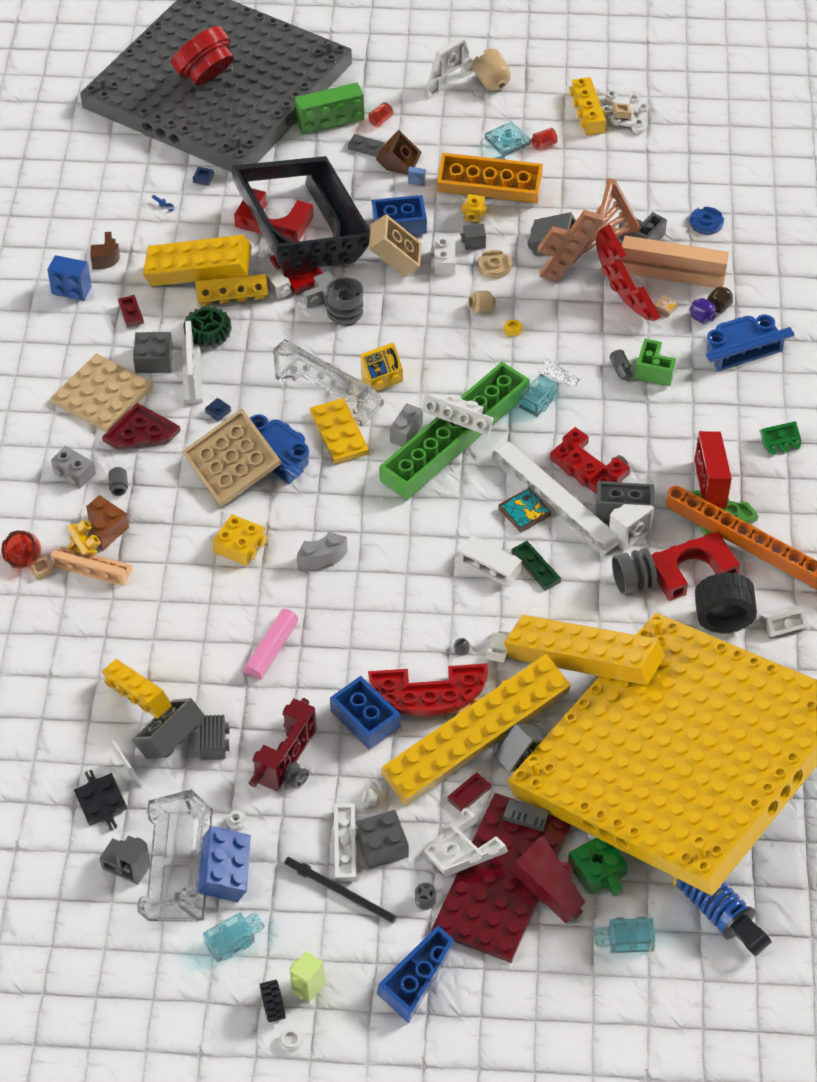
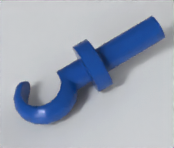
M152 195V199L157 201L160 207L170 206L172 208L168 209V211L174 210L175 207L172 203H166L164 198L160 199Z

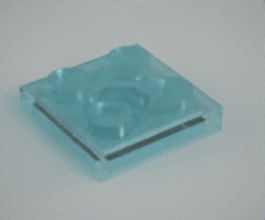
M512 121L485 133V139L504 157L531 144V139Z

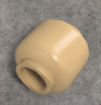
M474 291L468 299L469 308L476 314H488L496 304L495 297L492 296L490 291Z

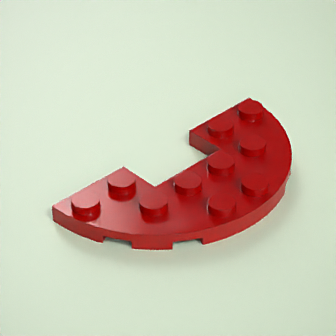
M607 224L598 231L596 236V248L602 265V273L610 281L611 289L617 292L621 299L635 313L645 320L656 321L660 318L657 309L644 286L636 287L621 261V258L626 256V253L610 224Z
M488 663L448 666L449 680L409 683L408 669L368 671L370 685L398 712L418 717L442 716L465 707L478 697L487 682Z

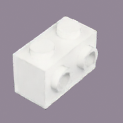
M434 238V245H431V256H434V258H431V268H434L435 275H455V238Z

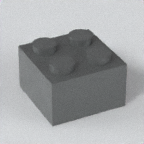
M135 332L133 353L135 373H171L173 354L171 332Z
M396 810L355 821L356 836L368 869L409 857V844Z

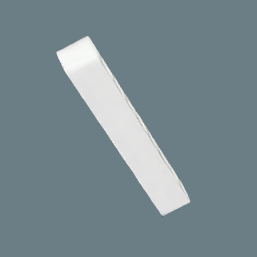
M506 442L492 452L493 459L498 465L526 489L530 488L552 512L598 552L604 555L620 544L618 535L512 443Z

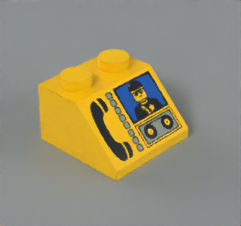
M394 343L360 354L361 379L370 393L403 382V368Z

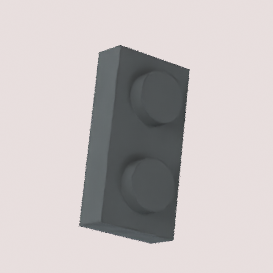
M354 134L348 143V149L377 157L385 142Z

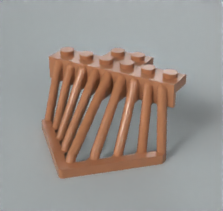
M611 178L606 180L604 196L597 212L583 210L569 231L554 226L551 227L538 246V253L550 256L539 271V277L559 282L565 276L566 271L570 269L571 265L581 255L596 246L597 233L607 224H610L617 237L639 231V222L616 180ZM612 199H616V201L613 202V206L608 210L612 202ZM619 209H621L622 212H619V216L608 222L612 218V216ZM624 220H627V222L624 223V226H623V227H621V228L615 227V226H617L618 224H620L621 222H623Z

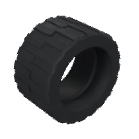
M717 573L706 577L696 586L697 620L703 628L712 632L732 633L745 629L756 619L757 608L754 585L749 578L737 573Z

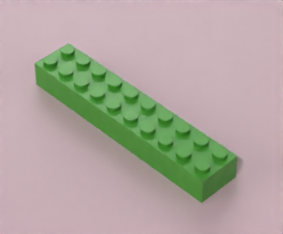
M501 362L465 392L461 399L477 402L479 406L484 407L482 414L493 417V426L529 394L530 379L504 362ZM436 417L379 466L380 481L408 500L483 434Z

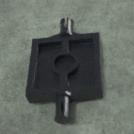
M89 770L91 777L88 771H86L85 776L88 783L74 789V792L89 826L106 821L109 830H113L111 823L114 829H116L117 824L113 817L128 808L113 774L110 773L96 779L93 770Z

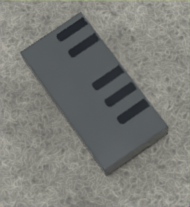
M509 799L503 820L543 832L550 811Z

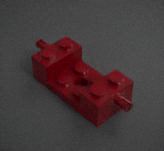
M293 698L291 703L285 706L282 715L284 716L287 738L279 744L278 749L275 750L263 745L260 751H256L252 760L254 762V775L248 782L250 786L256 787L257 784H261L274 791H279L286 780L284 779L286 769L291 763L297 762L317 730L315 707L309 705V700L306 698H302L301 701Z

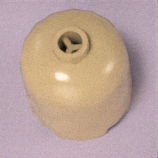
M487 49L483 51L485 54L475 57L472 62V69L485 88L491 91L500 90L510 81L511 72L502 54L497 49Z

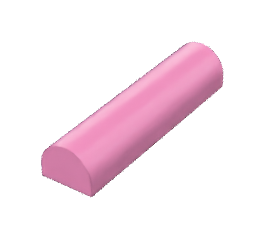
M282 609L245 665L243 669L245 674L262 680L298 623V617L293 611L289 609Z

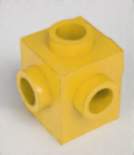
M468 194L466 203L462 205L464 221L481 223L482 217L486 216L487 212L485 196Z

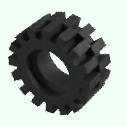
M277 979L259 983L268 1023L286 1019Z

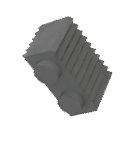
M218 714L217 716L205 715L206 717L201 721L202 724L200 726L201 759H225L226 752L230 751L229 739H226V734H230L229 722L225 721V715Z

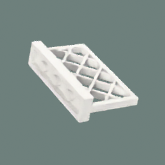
M185 321L186 346H182L184 404L203 403L200 345L193 344L191 321Z

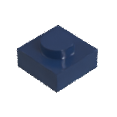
M198 167L193 176V183L209 186L214 177V170Z
M216 398L205 407V413L218 422L231 412V406L219 398Z

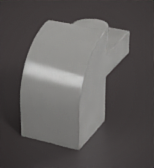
M330 271L315 276L314 288L304 291V304L307 309L324 303L327 307V285L330 281L334 280Z

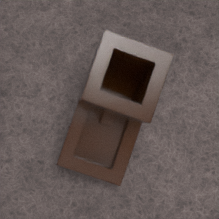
M111 231L105 232L104 244L91 245L90 258L92 270L110 268L120 259L119 244L116 243V238H112Z

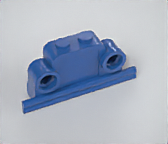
M767 314L759 315L756 319L752 316L739 317L717 325L716 329L708 332L706 347L708 353H705V356L709 362L714 361V366L719 372L782 352L784 340L793 337L794 332L791 327L778 330L775 326V319Z
M256 414L251 416L250 420L282 462L281 465L271 472L290 484L304 472L303 469L309 464V447L305 444L304 435L296 432L287 423H283L278 419L271 420L268 423V418L264 415Z

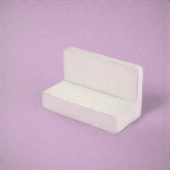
M796 605L760 615V619L766 622L768 636L770 637L808 627L804 608Z

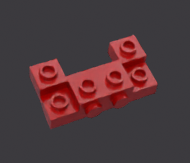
M576 427L563 436L562 443L550 452V460L595 494H597V481L622 482L630 474V466L619 458L615 457L609 464L604 465L585 451L583 448L589 443V436Z

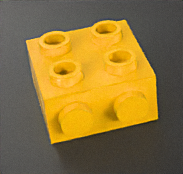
M231 514L213 539V550L216 554L248 566L250 561L256 558L260 547L265 545L267 536L265 534V527Z

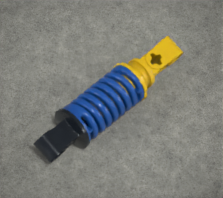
M674 878L673 885L683 891L684 895L690 898V901L706 915L707 919L712 921L714 926L718 927V930L725 939L737 936L755 957L772 943L769 936L752 921L755 916V909L746 906V902L742 899L740 900V896L734 893V890L729 888L726 882H723L714 895L711 896Z

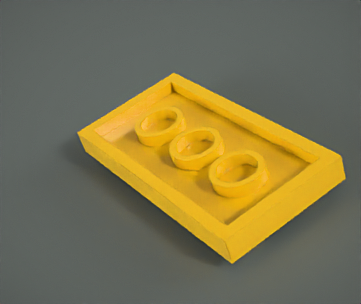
M344 398L309 408L334 465L369 455V448Z

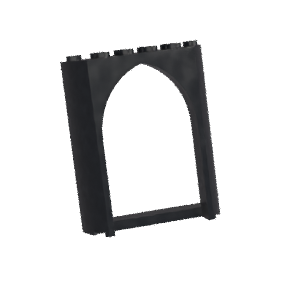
M327 156L232 166V177L236 188L283 272L355 263L369 246L370 229ZM307 176L305 185L328 223L333 237L292 242L285 238L269 221L248 182Z

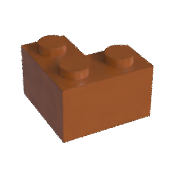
M100 495L86 506L88 519L92 522L90 524L92 529L88 532V537L96 535L101 542L98 548L104 551L129 528L127 513Z

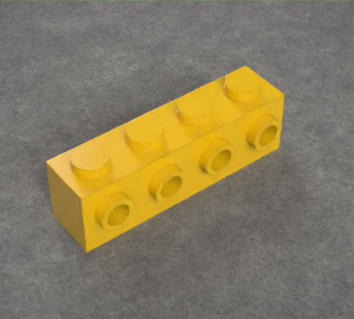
M591 77L572 79L569 95L573 97V106L577 108L576 114L577 118H580L581 129H584L586 135L605 133L606 118Z
M266 274L195 282L198 303L201 302L202 306L212 305V301L218 300L219 304L230 303L229 299H237V302L247 301V297H254V300L265 299L264 295H268Z
M115 659L101 671L106 678L104 682L110 689L116 690L122 697H126L132 704L139 706L145 713L151 714L156 719L172 706L163 689L118 659Z

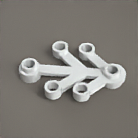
M609 90L605 94V103L608 105L602 107L604 116H612L611 124L614 126L631 127L632 131L636 134L644 133L647 129V122L644 118L648 113L649 106L645 103L640 104L638 109L639 116L636 118L634 112L636 105L639 103V95L631 94L629 98V106L632 113L631 119L621 120V118H615L612 107L609 105L623 103L618 99L616 91Z

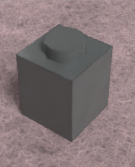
M484 224L463 226L460 240L461 243H464L465 250L486 248Z

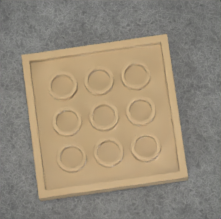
M96 353L51 397V403L107 432L153 389V383Z
M242 408L182 451L221 508L282 464L281 460Z

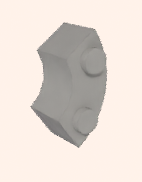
M328 532L320 540L304 541L297 553L298 569L317 571L321 570V567L330 564L332 566L335 565L348 551L347 537Z

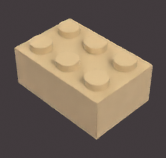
M387 214L371 223L369 249L374 254L378 255L385 263H388L404 277L420 268L422 243Z

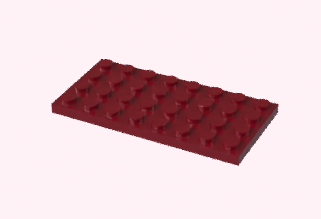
M494 793L472 843L479 848L497 836L506 845L508 852L457 873L431 932L439 925L454 939L455 943L512 963L540 899L510 869L541 836L547 840L558 858L572 825L549 814L543 832L504 821L503 815L509 799L517 802L520 801Z

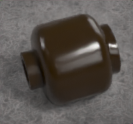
M716 287L709 294L707 300L716 306L715 312L723 313L733 303V294L726 287Z

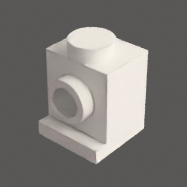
M282 269L267 274V286L277 300L290 295L291 289L289 287H291L289 279L284 277Z

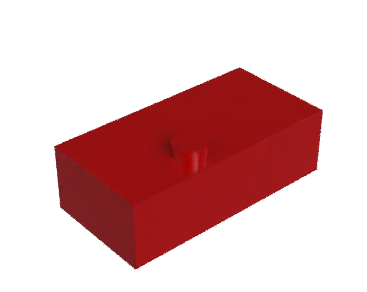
M699 431L694 464L701 498L719 508H726L732 478L721 431Z

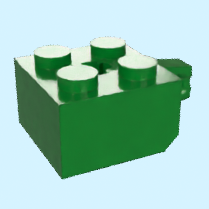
M594 838L569 852L568 863L572 866L574 875L589 894H593L602 888H608L614 897L622 893L623 887L619 881L627 875L628 864L614 846Z

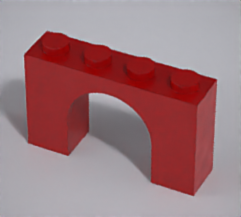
M252 188L264 210L267 205L266 192ZM242 200L234 214L235 227L262 234L244 200ZM297 200L287 216L280 219H269V221L285 238L292 242L300 241L314 217L313 204Z
M718 531L708 533L697 539H691L677 546L674 545L669 549L655 552L651 555L656 567L657 583L668 601L687 594L688 583L678 568V565L686 560H701L707 563L715 574L725 572L739 574L740 564Z

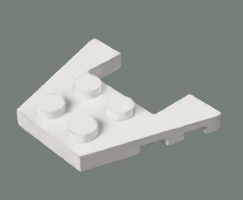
M461 36L436 51L425 91V96L428 99L440 93V79L461 67V75L464 77L474 72L472 69L473 60L469 56L468 46L465 39Z
M467 807L461 811L462 816L457 821L454 819L449 824L450 828L444 834L440 833L424 850L426 857L445 876L452 875L508 852L506 845L497 836L477 848L462 833L478 822L475 815Z

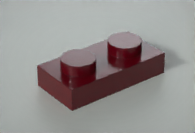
M135 294L118 298V304L126 327L144 324Z

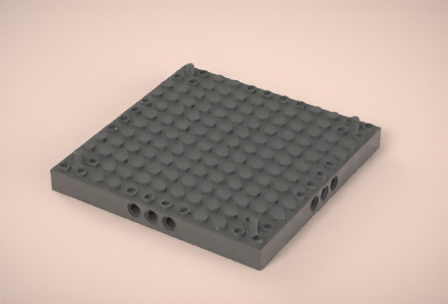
M176 0L80 92L82 108L232 172L233 165L258 163L296 123L295 97L327 90L352 64V49L233 0ZM214 26H221L231 39L229 51L234 56L233 62L216 78L200 86H196L191 78H181L171 65V60L176 52L204 30Z

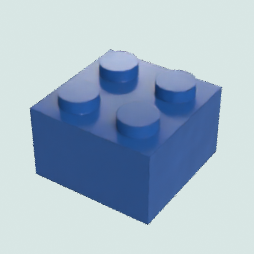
M55 255L47 269L51 293L57 296L85 301L92 287L88 262Z

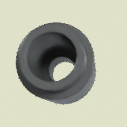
M114 467L108 472L109 490L113 495L121 496L128 489L127 471L121 467Z

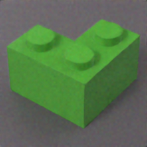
M644 338L636 364L635 379L671 386L676 358L661 355L662 342Z

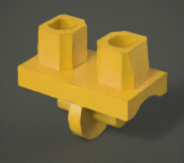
M81 521L67 526L71 534L69 538L71 543L68 545L70 551L76 550L78 554H91L92 556L98 553L96 548L101 542L96 535L88 537L87 532L92 529L88 521Z

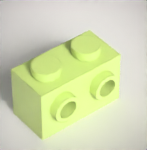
M305 951L299 960L296 959L291 964L289 970L293 994L297 998L305 999L310 1003L325 984L324 962Z

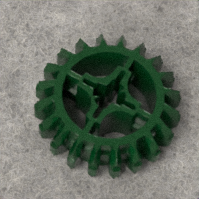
M209 305L207 308L201 306L199 310L195 308L194 312H189V315L185 317V321H191L194 345L205 346L206 349L208 346L214 348L215 344L221 345V341L226 342V339L230 337L232 329L231 319L228 317L227 312H223L222 308L217 310L216 306L210 308ZM184 322L183 327H184V334H185V336H186V327H185V322Z

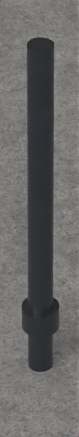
M290 857L286 858L284 864L298 871L299 875L313 879L392 924L396 921V915L312 870L308 864L304 862L301 864Z

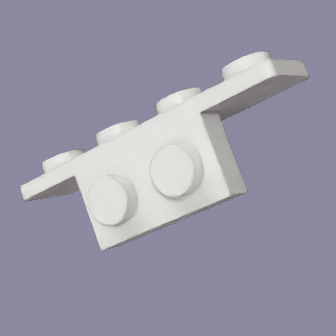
M430 394L425 395L422 412L484 435L490 434L494 420L493 417L482 414L484 407L479 406L477 402L462 400L458 395H450L444 400Z

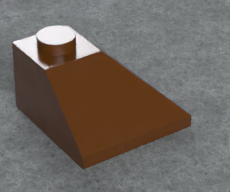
M398 130L380 149L376 160L387 171L408 175L409 167L416 166L422 152Z

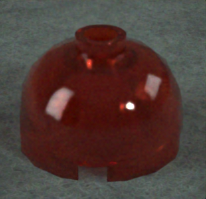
M16 530L10 532L6 540L2 542L1 552L3 559L12 565L11 567L23 569L32 566L41 555L39 539L29 531Z

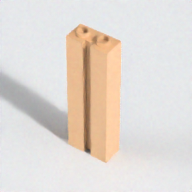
M624 236L623 242H620L626 253V256L621 258V261L629 274L714 288L724 286L729 255L727 251L632 236Z

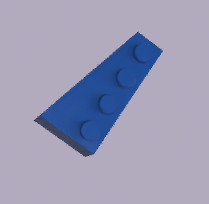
M439 925L378 984L377 995L408 1023L452 950L454 939Z

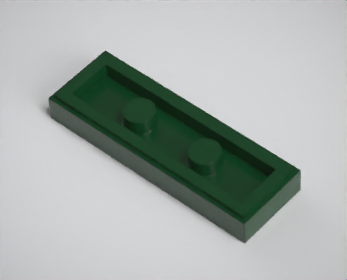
M528 541L511 549V553L522 560L523 567L545 591L561 582V577Z

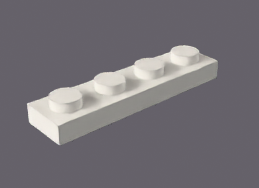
M334 804L335 882L356 881L355 804Z

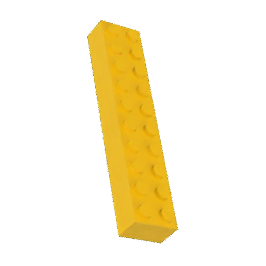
M545 654L383 765L381 775L406 807L508 736V731L515 724H525L569 693L571 684L548 655Z

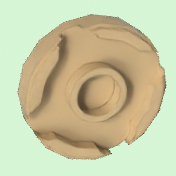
M489 250L482 253L481 257L479 256L477 268L483 276L498 279L509 274L512 268V260L508 254H503V251Z

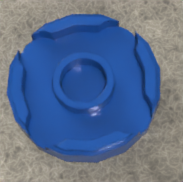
M704 207L703 209H695L691 213L689 222L694 231L710 235L719 232L723 228L724 217L719 210L713 207Z

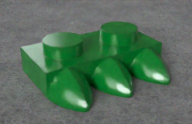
M796 421L759 430L764 448H767L772 455L776 454L777 445L785 453L789 449V442L797 450L801 446V437Z

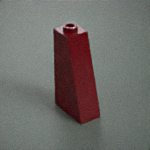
M541 836L514 863L510 871L567 924L571 918L575 921L583 913L581 907L586 902L547 840Z

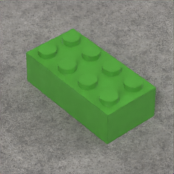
M358 82L295 97L296 123L302 135L365 120L364 94Z

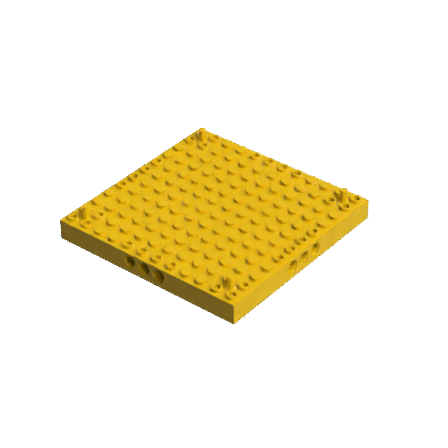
M655 612L636 634L659 639L665 653L663 661L649 684L642 685L599 676L507 781L515 797L535 807L549 810V814L713 896L817 767V680Z

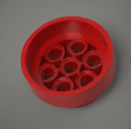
M221 26L208 28L184 44L173 56L171 65L181 78H191L196 86L203 85L220 75L233 62L234 56L229 51L231 39Z

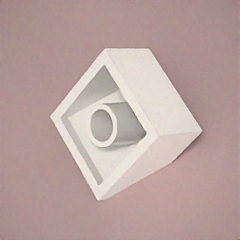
M624 504L612 511L609 528L618 535L620 544L617 546L620 549L626 551L652 532L653 506Z

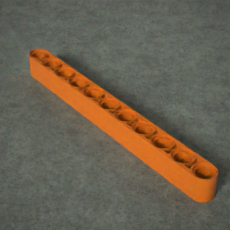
M680 486L669 488L666 506L670 510L712 533L718 531L723 539L817 589V560Z

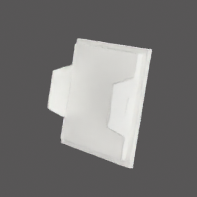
M112 738L111 744L114 750L109 754V757L115 766L124 764L118 772L125 782L134 780L137 786L140 785L142 787L131 765Z

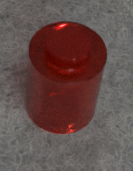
M382 102L368 114L369 122L379 127L392 117L394 112L388 103Z
M552 127L533 133L531 138L532 146L536 147V149L556 144L558 141L557 134Z

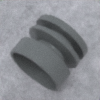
M340 277L329 282L327 285V315L329 319L339 324H350L362 317L363 286L361 282L350 277Z
M641 548L639 551L633 550L631 557L628 553L612 557L613 576L622 595L636 592L638 586L641 590H646L647 587H656V567L647 548Z

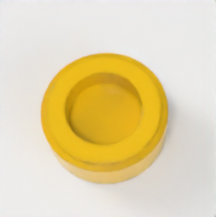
M508 320L504 325V331L508 336L516 337L522 333V324L518 320Z

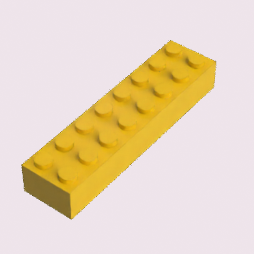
M523 614L503 642L510 658L514 660L533 663L547 654L556 667L560 669L642 685L649 684L665 657L661 643L656 638Z

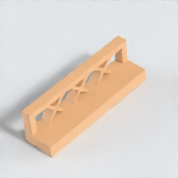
M63 546L59 551L53 550L51 554L52 565L55 568L121 586L125 585L133 570L132 565L96 555L78 554L76 550L70 551L69 548Z

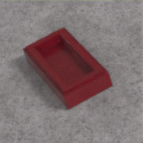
M476 772L447 796V801L461 812L466 807L469 808L491 789V784Z

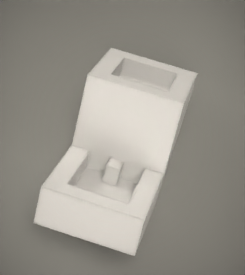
M497 629L492 632L490 648L486 651L485 659L502 663L507 661L509 654L503 642L510 632Z

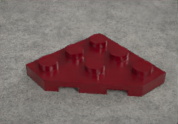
M136 403L102 436V440L117 450L168 443L181 430L179 425Z

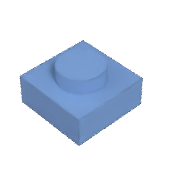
M409 167L408 184L425 186L426 169Z

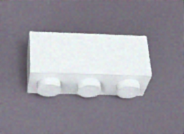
M473 535L460 550V563L507 587H510L521 573L522 560Z

